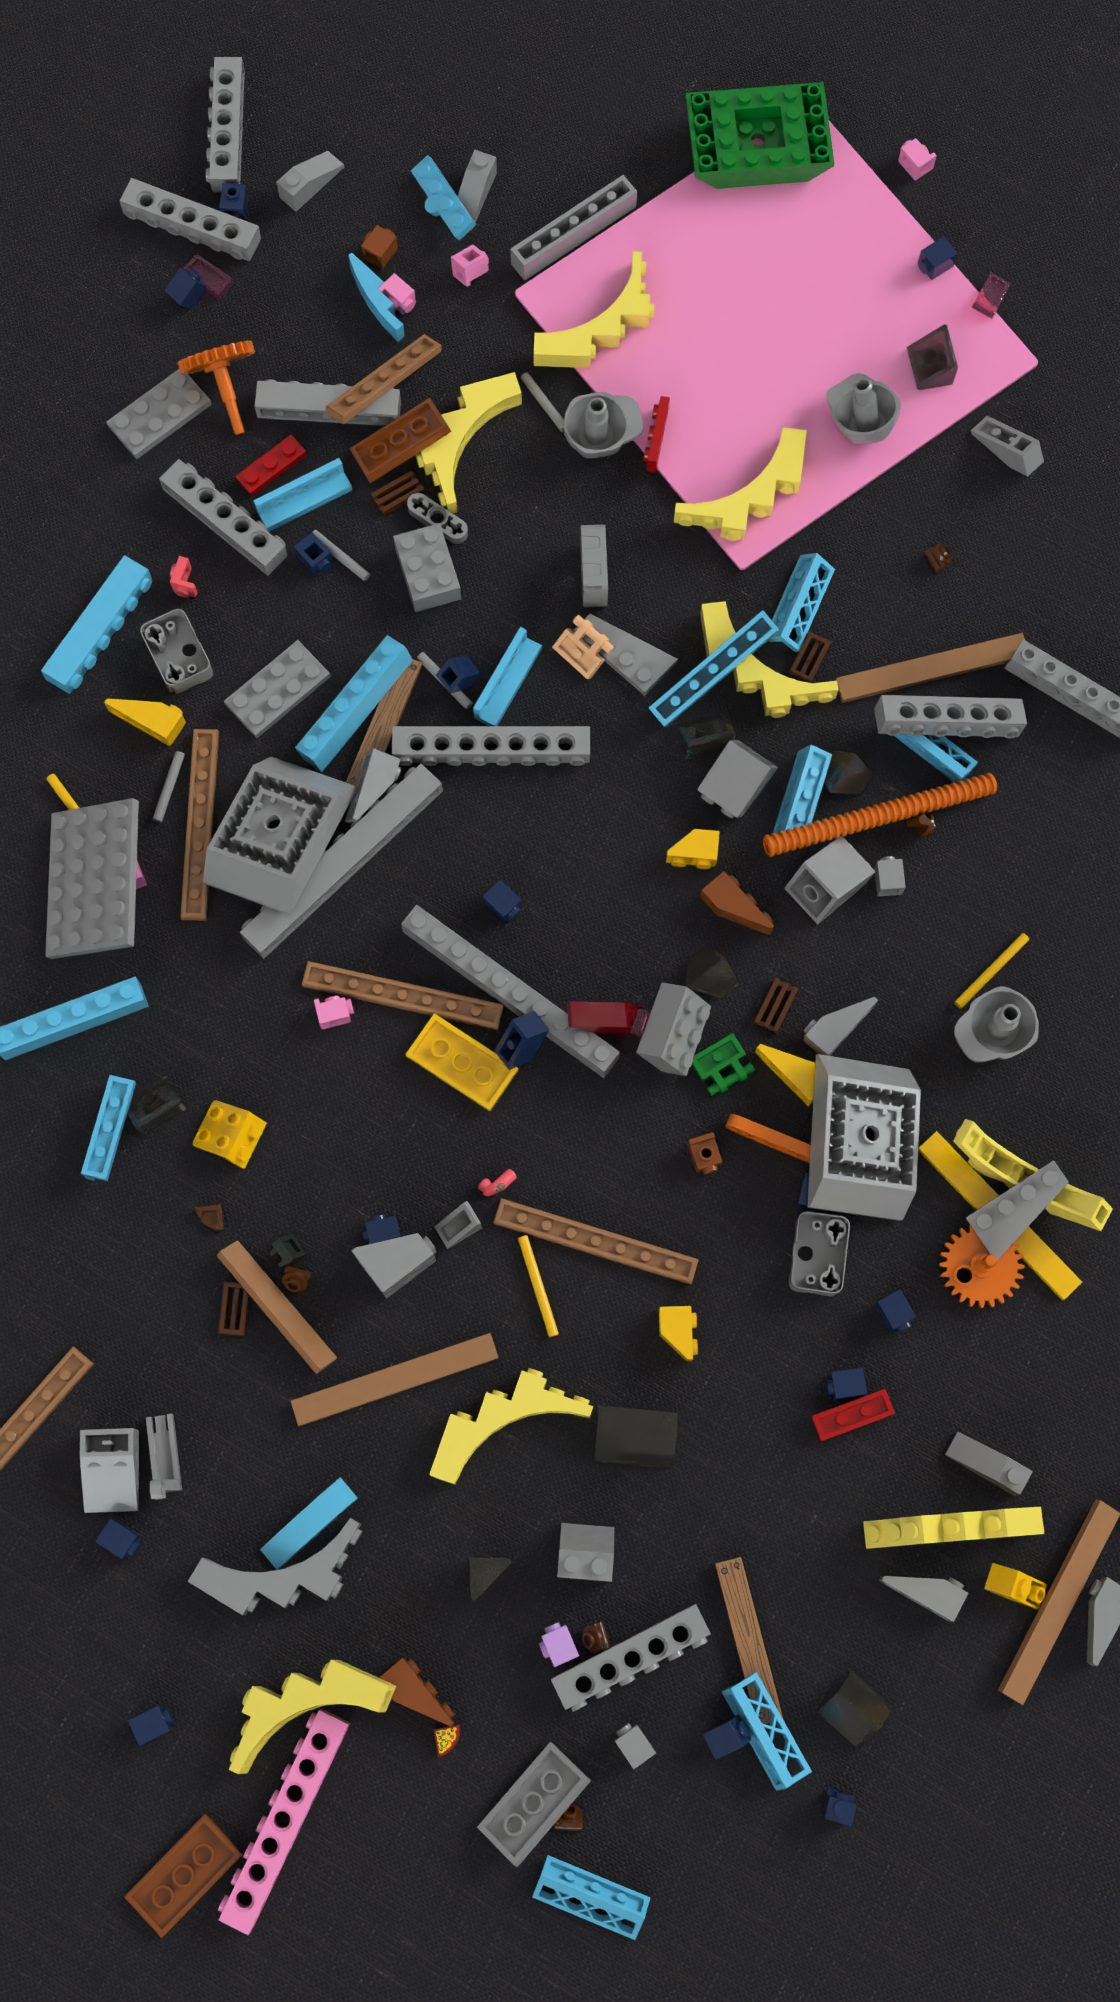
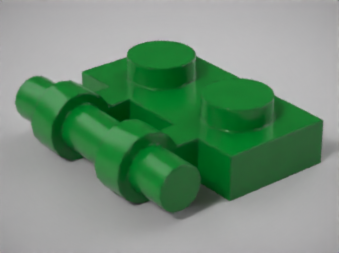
M733 1033L693 1056L692 1066L701 1081L703 1082L710 1077L714 1081V1084L707 1087V1091L711 1096L718 1092L723 1093L727 1091L728 1086L737 1081H744L748 1078L747 1075L755 1071L750 1062L743 1067L740 1064L739 1060L744 1058L746 1053ZM731 1066L734 1072L722 1078L719 1072Z

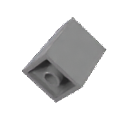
M730 740L697 790L702 793L700 797L709 804L713 805L715 802L722 807L721 812L732 819L734 816L740 818L779 767L739 740Z
M840 836L806 860L784 889L818 925L860 890L876 871L843 836Z
M418 1233L356 1247L352 1250L355 1258L386 1299L436 1262L434 1254L437 1252L428 1237L425 1236L422 1239Z
M561 1523L557 1577L612 1582L614 1527Z

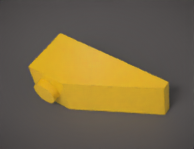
M106 699L104 702L109 712L169 747L186 724L182 715L183 712L172 704L167 706L162 702Z
M760 1044L756 1048V1055L809 1107L813 1103L815 1063Z

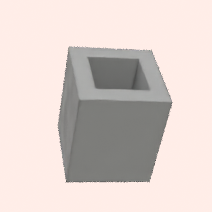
M892 856L881 858L874 867L876 871L877 897L902 895L906 888L902 859H895Z
M628 1723L616 1732L618 1737L614 1740L633 1769L656 1754L637 1724L631 1726Z

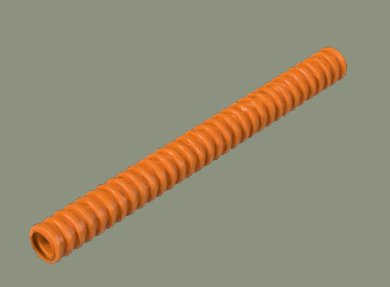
M986 773L985 776L979 775L978 778L972 777L971 780L965 779L964 782L960 780L957 784L953 782L950 786L946 784L943 787L939 786L936 789L932 788L929 791H922V793L910 794L907 797L896 798L893 802L889 800L886 804L884 802L880 803L879 806L875 804L872 808L868 806L865 809L860 808L858 811L853 810L850 814L846 812L843 816L839 814L836 818L832 816L829 820L825 818L822 821H815L814 824L810 822L807 826L803 824L800 828L796 826L793 830L789 828L785 832L772 833L771 836L767 834L763 838V846L767 855L773 857L775 853L780 855L782 851L784 853L789 852V849L794 851L797 847L801 849L804 845L808 847L811 843L813 845L817 844L818 841L823 843L825 840H832L833 837L837 839L840 835L843 837L847 833L851 835L854 831L858 833L861 830H868L869 827L872 829L876 825L889 824L890 821L894 823L897 819L901 821L904 817L908 819L911 816L915 817L925 812L929 813L933 810L936 811L940 808L943 809L947 806L950 807L954 804L967 802L968 800L972 801L975 798L979 799L982 796L986 797L989 794L993 795L997 791V782L991 773Z

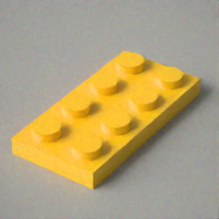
M435 1013L405 1054L407 1058L489 1112L518 1072L517 1067L509 1070L496 1053Z

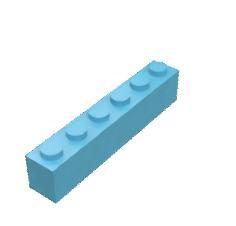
M125 555L122 557L42 668L41 672L47 681L68 694H71L73 689H77L80 686L83 675L88 669L93 668L98 654L101 650H105L108 647L114 632L121 629L124 624V618L129 611L132 612L136 608L141 594L149 590L152 577L147 568Z
M762 610L654 702L649 709L662 725L667 727L779 631L778 627Z
M388 635L383 639L295 747L304 761L320 772H323L413 661L404 645Z
M135 976L1 1026L0 1056L4 1060H8L149 1007L141 983Z

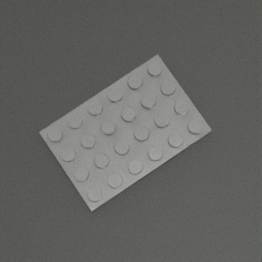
M131 798L52 813L45 957L56 959L134 947L138 800Z

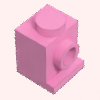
M916 138L908 140L902 145L898 162L915 181L934 168L937 155L934 152L929 154L927 147Z
M474 245L451 256L453 276L466 287L471 285L470 281L489 271V258L487 254Z
M395 273L378 288L394 303V310H398L402 315L409 313L414 308L416 303L415 290Z
M332 996L325 999L323 1003H320L319 999L314 1000L322 1030L351 1022L350 1014H354L351 999L345 1000V997Z

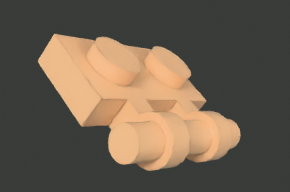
M578 615L573 620V623L578 627L577 631L574 632L572 629L567 628L552 648L586 679H591L605 661L598 654L600 650L603 649L607 654H610L615 647L608 642L609 638L607 636L601 635L593 628V624L589 620H584ZM585 635L594 641L591 647L583 640Z

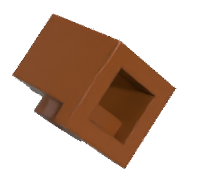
M714 1133L689 1139L687 1145L696 1172H703L704 1175L718 1171V1167L722 1165V1159ZM703 1150H709L711 1152V1156L709 1158H705L702 1156L701 1152Z

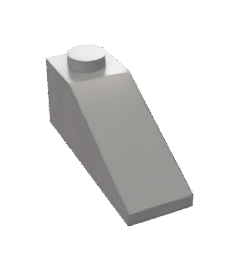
M474 150L458 194V198L474 222L478 218L497 174L496 157L478 150Z
M326 151L292 167L277 181L280 199L294 211L299 210L344 168V164L329 151Z
M986 416L971 430V434L1007 466L1021 474L1029 476L1044 462L1039 440L989 416Z
M376 749L365 753L356 782L358 789L350 802L345 822L351 823L358 820L390 785L398 779L401 768L398 767L400 763L399 758Z
M872 997L822 1016L818 1022L812 1020L804 1029L806 1035L803 1041L818 1054L830 1056L875 1007L878 999Z
M960 1432L956 1433L945 1453L947 1457L1013 1496L1022 1493L1033 1472L1013 1459Z
M880 1576L878 1580L949 1622H954L968 1595V1592L962 1590L964 1585L951 1577L947 1581L945 1579Z
M1101 1577L1100 1580L1096 1579L1089 1591L1092 1596L1089 1599L1087 1663L1092 1666H1098L1120 1625V1585L1108 1577Z

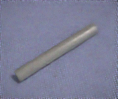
M528 372L524 373L521 376V380L558 429L564 432V419Z
M317 530L313 531L315 536L330 550L332 556L363 581L369 578V572Z
M424 652L420 653L417 657L419 662H422V665L440 682L436 676L440 668ZM462 691L450 693L466 710L472 706L473 702Z
M175 751L153 816V820L162 823L185 756L180 751Z

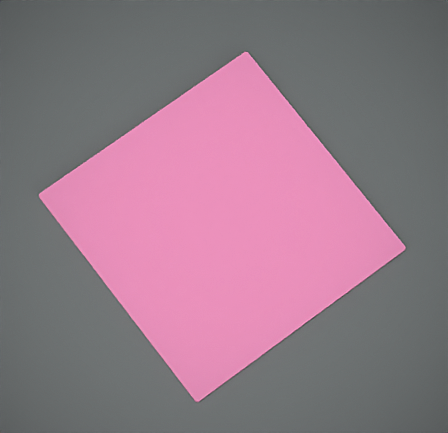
M830 121L834 167L809 182L716 189L695 178V172H693L515 291L516 298L545 333L572 329L598 317L617 300L632 273L633 251L642 252V261H646V276H641V282H646L645 294H650V304H654V319L649 318L648 328L625 327V339H620L619 348L596 347V358L591 359L590 368L574 369L594 393L607 392L611 395L629 396L638 403L643 422V431L633 441L643 453L646 447L651 446V440H648L650 425L655 426L656 419H652L654 404L659 405L660 396L670 397L657 470L684 503L696 504L715 501L732 495L746 487L763 472L772 460L779 445L783 427L807 430L801 483L798 493L783 494L780 491H775L771 517L759 518L753 514H748L744 540L730 541L720 537L721 528L706 529L739 570L747 569L1033 370L1038 364L1037 358L955 264L954 267L933 280L927 274L921 272L918 266L921 250L935 241ZM761 139L752 140L755 145H762L764 143ZM857 373L865 374L874 381L883 382L896 394L901 402V410L896 425L883 441L856 445L850 442L834 424L831 409L827 402V391L849 376Z

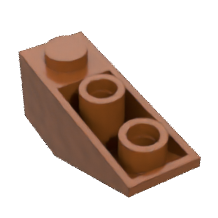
M723 871L701 890L700 898L717 916L767 935L772 933L774 928L772 918L765 911L761 912L756 907L757 903L749 893L744 894L734 876H728Z
M403 1657L379 1677L396 1685L392 1695L394 1702L448 1726H452L455 1723L452 1719L455 1715L446 1702L442 1705L435 1697L438 1694L437 1690L429 1680L425 1683L418 1675L421 1670L412 1659L407 1661Z

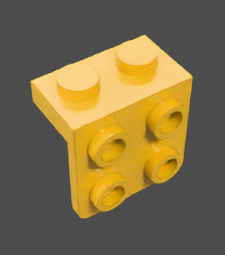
M215 1100L212 1102L193 1140V1146L221 1156L234 1165L245 1169L267 1123L247 1110Z

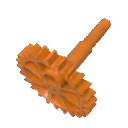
M251 340L240 341L235 344L231 343L226 346L223 345L178 361L179 370L182 375L198 371H205V373L214 372L223 403L226 405L235 435L244 433V427L235 401L237 398L227 367L230 366V362L244 359L255 353Z
M969 1225V1233L963 1228L959 1229L961 1237L959 1238L952 1234L950 1237L954 1243L944 1244L949 1251L940 1253V1256L946 1259V1262L939 1263V1267L946 1268V1272L940 1274V1277H948L949 1279L944 1284V1287L952 1286L954 1288L951 1291V1296L957 1293L961 1294L959 1298L960 1303L966 1298L969 1299V1307H972L975 1301H978L979 1308L981 1309L984 1307L985 1301L988 1302L990 1307H994V1299H997L1001 1304L1004 1303L1003 1294L1012 1297L1013 1294L1010 1288L1019 1289L1020 1287L1015 1282V1279H1023L1024 1277L1017 1273L1018 1270L1025 1268V1265L1018 1264L1017 1260L1024 1257L1023 1254H1015L1014 1252L1019 1248V1244L1010 1246L997 1260L994 1255L989 1253L971 1225ZM959 1269H965L969 1272L970 1279L967 1283H962L957 1279Z

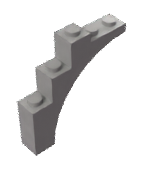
M350 1518L340 1533L325 1548L307 1560L281 1570L243 1572L224 1567L207 1558H201L188 1582L241 1615H246L248 1611L252 1613L260 1601V1598L257 1597L259 1593L284 1608H288L289 1604L294 1606L302 1593L299 1590L300 1586L329 1601L331 1597L336 1598L343 1587V1584L340 1583L342 1576L334 1572L336 1567L341 1569L348 1557L345 1551L350 1543L355 1545L362 1533L359 1530L361 1524Z

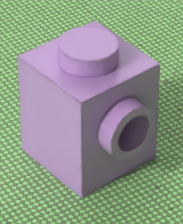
M558 1622L544 1628L546 1634L541 1636L543 1642H540L539 1646L544 1658L550 1657L554 1667L579 1656L566 1625L561 1627Z

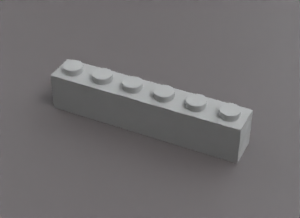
M624 175L620 176L510 249L511 265L524 281L636 208L637 190Z
M271 379L257 381L255 398L257 418L341 423L326 413V406L353 386L345 384L324 385L319 382L312 384L297 381L277 382ZM390 389L346 423L386 426L400 417V389Z

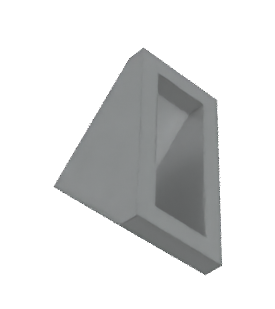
M466 1201L434 1228L448 1249L482 1229V1226L470 1204Z

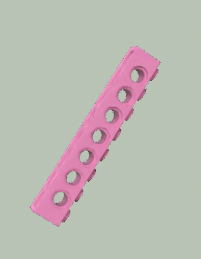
M320 1709L317 1714L312 1712L306 1724V1728L310 1730L305 1739H299L293 1753L297 1757L293 1765L287 1764L281 1779L285 1782L281 1790H275L268 1805L272 1809L268 1817L263 1815L257 1826L256 1832L260 1834L256 1843L250 1842L243 1856V1858L247 1859L243 1870L237 1869L231 1881L234 1889L230 1896H224L218 1908V1911L222 1912L219 1921L246 1935L252 1932L348 1730L350 1722L324 1709ZM317 1733H322L327 1738V1745L323 1749L317 1748L313 1743V1738ZM304 1759H310L314 1762L315 1770L313 1774L308 1775L301 1770V1763ZM297 1785L302 1789L303 1795L300 1800L290 1798L288 1793L290 1786ZM284 1811L290 1816L288 1826H280L277 1823L276 1815L278 1812ZM270 1837L276 1840L278 1845L276 1852L270 1853L265 1850L264 1840ZM260 1864L263 1866L265 1875L262 1879L253 1877L251 1873L252 1865ZM240 1891H248L252 1895V1903L250 1905L240 1903L238 1898Z

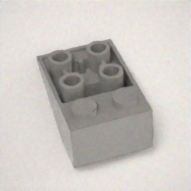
M135 1428L80 1430V1467L84 1513L138 1511L139 1430Z

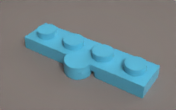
M427 155L411 170L428 196L425 202V209L432 216L440 215L454 237L460 241L477 224L433 159Z

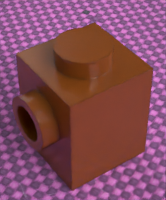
M376 225L374 230L368 232L364 238V243L361 246L363 259L383 270L398 250L395 234L387 228L383 229Z

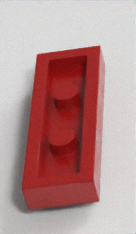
M660 396L659 405L654 404L652 419H656L655 426L650 425L648 440H651V446L645 448L643 461L647 462L648 472L656 473L670 397Z
M290 435L236 475V481L250 497H253L306 457V450Z
M886 1389L813 1415L811 1419L821 1442L894 1415L895 1412Z

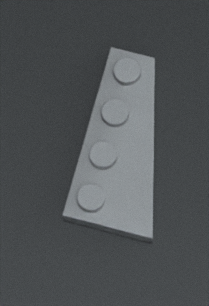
M589 614L584 619L589 620L598 633L609 638L608 642L615 647L610 654H607L603 649L598 654L644 696L678 662L677 658L592 614ZM587 635L583 637V640L590 647L594 644V641Z
M1053 1160L966 1217V1219L989 1253L998 1260L1069 1182Z

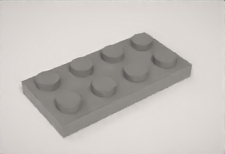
M178 369L106 421V423L137 460L212 404L211 400L188 374L182 375Z
M297 640L224 700V703L245 727L258 738L331 676L321 663Z
M550 1742L477 1828L514 1866L518 1867L591 1780Z

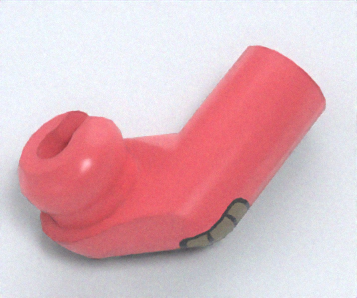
M507 1169L493 1183L489 1179L482 1180L478 1185V1189L483 1192L482 1195L489 1197L506 1189L517 1176L514 1171Z

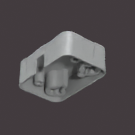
M605 524L581 525L580 551L583 607H607L608 574Z
M172 610L141 626L140 632L170 693L173 691L176 694L182 693L197 684L209 680L213 676L210 661L183 610ZM154 635H158L160 643L153 638ZM189 644L196 647V653L190 657L183 654V648ZM174 671L180 679L175 681L172 672Z
M809 1211L803 1212L798 1217L795 1225L789 1286L796 1292L835 1296L843 1288L850 1222L843 1216ZM833 1225H837V1230L841 1231L835 1239L833 1232L829 1231ZM803 1246L809 1247L813 1252L812 1258L808 1261H803L798 1256V1250ZM829 1273L831 1280L835 1282L830 1288L827 1287V1283L823 1282Z

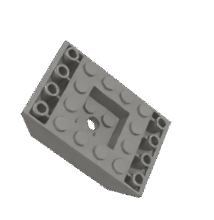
M269 757L254 764L207 847L203 875L204 884L290 915L357 791V786L274 757ZM272 821H280L278 827L274 829L268 828Z
M821 1054L816 1055L808 1208L898 1221L903 1220L917 1187L921 1089L910 1069ZM867 1127L874 1131L873 1141L866 1137Z

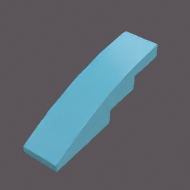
M350 253L348 255L350 269L367 306L380 324L399 342L405 337L404 327L395 317L394 303L378 289L384 282L353 253Z
M340 1477L260 1550L276 1570L280 1569L317 1537L339 1514L358 1499L357 1496Z

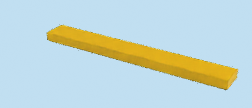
M937 1131L918 1148V1151L976 1211L999 1196ZM1029 1226L1011 1245L1019 1244V1248L1015 1252L1023 1254L1024 1257L1022 1259L1062 1301L1082 1283Z

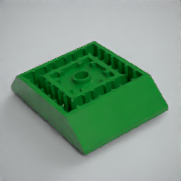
M824 82L685 94L695 178L716 189L809 182L834 167L835 162ZM761 139L764 143L762 145H755L752 140Z

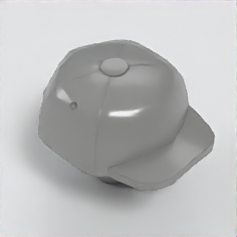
M857 373L833 386L826 393L834 424L850 442L856 445L881 442L896 425L901 410V402L896 394L883 382L874 381L865 374Z
M607 392L591 393L574 398L567 408L565 421L563 422L564 435L571 447L583 457L591 459L617 453L623 444L638 438L643 431V422L638 403L629 396L611 395Z
M1000 986L984 993L970 1004V1009L957 1021L954 1027V1036L963 1053L974 1062H987L995 1059L1005 1060L1023 1052L1037 1041L1039 1022L1034 1006L1026 997L1011 988Z

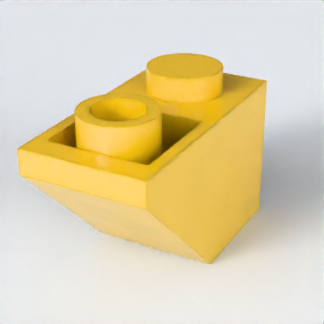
M694 829L667 851L666 863H671L675 867H685L686 864L696 865L699 869L716 867L719 831Z
M691 1306L659 1307V1336L685 1361H692L693 1355L698 1354L697 1339H692V1329L697 1328L696 1313H691Z
M992 1563L984 1589L1039 1610L1045 1598L1047 1584L1018 1570Z

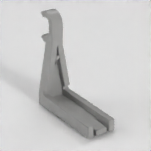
M167 1414V1421L166 1415L155 1416L156 1433H154L153 1417H146L153 1479L150 1481L151 1499L155 1500L166 1498V1493L182 1490L174 1414Z

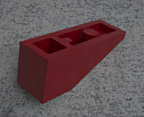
M567 1002L568 1024L570 1028L618 1038H625L644 1031L642 1006L622 1002Z

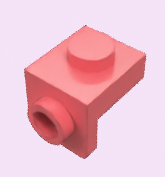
M179 556L177 563H174L170 570L172 589L181 597L188 598L191 596L196 598L198 592L195 584L187 582L192 570L189 559Z

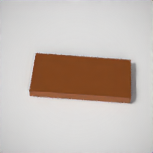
M428 398L351 447L350 451L371 483L443 438L451 430L432 400Z
M205 1813L124 1898L154 1931L163 1938L243 1853Z

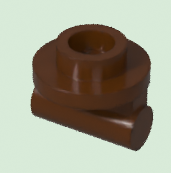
M937 543L924 552L936 573L941 572L944 567L951 563L950 557L952 553L944 544L941 546Z
M926 813L925 815L910 817L906 820V824L908 827L917 828L918 836L925 837L931 834L935 828L934 815Z
M287 1265L282 1277V1283L291 1292H302L306 1289L308 1282H310L312 1272Z
M603 1621L588 1625L583 1630L582 1642L592 1653L611 1648Z
M571 1804L556 1821L555 1830L582 1831L583 1812L579 1807Z

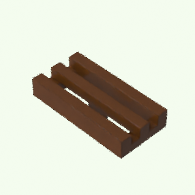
M411 470L371 493V498L383 516L407 503L408 498L412 494H423L424 488L419 484L418 479L415 478ZM412 487L416 488L410 491L409 493L403 495L402 497L396 499L395 501L391 502L390 504L383 506V504H385L386 502L392 500L393 498L399 497L400 495H402V493L411 489Z
M809 631L788 675L797 677L799 681L804 680L812 683L831 645V641ZM811 640H815L816 642L801 671L796 670ZM820 643H822L824 646L808 676L805 673Z
M775 978L754 1024L777 1034L799 988L792 987L789 983H784L780 979ZM777 986L782 988L766 1022L761 1021ZM788 991L790 992L789 998L775 1026H772L770 1023L785 992Z
M224 1282L218 1328L219 1335L245 1337L250 1298L245 1289L243 1292L239 1330H235L240 1289H244L240 1283ZM230 1288H234L230 1329H225Z

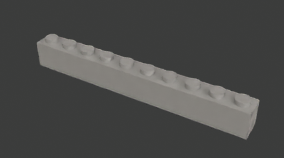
M420 764L416 768L412 767L404 776V780L399 784L395 783L388 789L387 795L381 801H375L370 806L369 812L363 818L360 817L351 824V829L345 835L342 833L335 838L333 846L323 852L290 915L263 905L258 916L254 919H248L243 924V930L240 931L242 938L263 959L443 792L442 783L427 768Z
M418 905L413 908L401 923L403 933L520 1017L535 1011L549 1028L546 1037L604 1078L619 1059L620 1052L593 1032L570 1028L567 1013Z

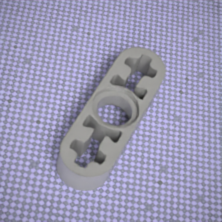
M415 493L408 498V512L412 517L426 526L438 524L432 522L431 517L437 513L442 514L444 520L440 523L444 538L454 544H460L467 539L468 529L463 520L424 494ZM422 502L423 509L421 507L414 509V503L419 504ZM452 528L455 530L461 528V534L456 533L453 535Z

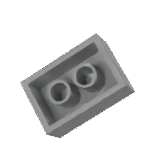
M440 523L393 536L395 550L415 612L461 600L460 585Z
M661 983L636 1053L662 1072L687 1076L697 1045L701 1040L704 1025L709 1018L711 1006L687 986Z

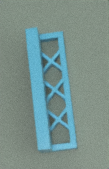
M338 458L253 501L257 515L267 527L268 532L352 491V486L344 473L342 462Z
M818 553L800 555L772 618L779 631L768 641L783 642L794 652L800 651L835 570ZM819 567L825 570L822 580H819L818 577ZM811 586H813L815 596L812 601H810L809 589ZM804 607L806 617L804 621L801 622L799 612L801 608ZM792 628L796 629L797 637L795 642L789 638Z
M519 628L473 707L474 719L488 726H498L542 650V645L527 638L526 629Z
M894 735L956 784L960 780L963 781L978 763L945 736L928 735L927 739L924 735ZM935 744H943L944 746H946L948 754L945 753ZM954 759H962L969 766L965 768Z
M813 745L798 751L773 833L785 832L789 828L793 830L796 826L800 828L801 825L807 826L808 823L812 822L832 757L831 753Z
M109 1075L81 1174L86 1179L94 1180L96 1178L108 1181L136 1082L134 1080Z
M757 1672L722 1691L735 1716L739 1714L741 1720L747 1724L751 1738L749 1742L776 1791L788 1788L812 1772ZM752 1681L758 1690L756 1701L748 1699L742 1689ZM760 1707L769 1710L772 1716L770 1726L761 1723L758 1717ZM774 1732L783 1735L785 1739L784 1751L775 1748L772 1743ZM788 1757L796 1759L802 1769L792 1777L786 1768Z
M549 1855L545 1860L532 1898L633 1940L636 1939L642 1926L650 1901L648 1896ZM545 1885L547 1887H550L554 1889L556 1893H547L541 1890L542 1886ZM574 1897L580 1900L582 1904L576 1905L571 1903L569 1898ZM594 1909H603L608 1915H600ZM627 1919L634 1922L635 1925L632 1928L622 1924L620 1920Z

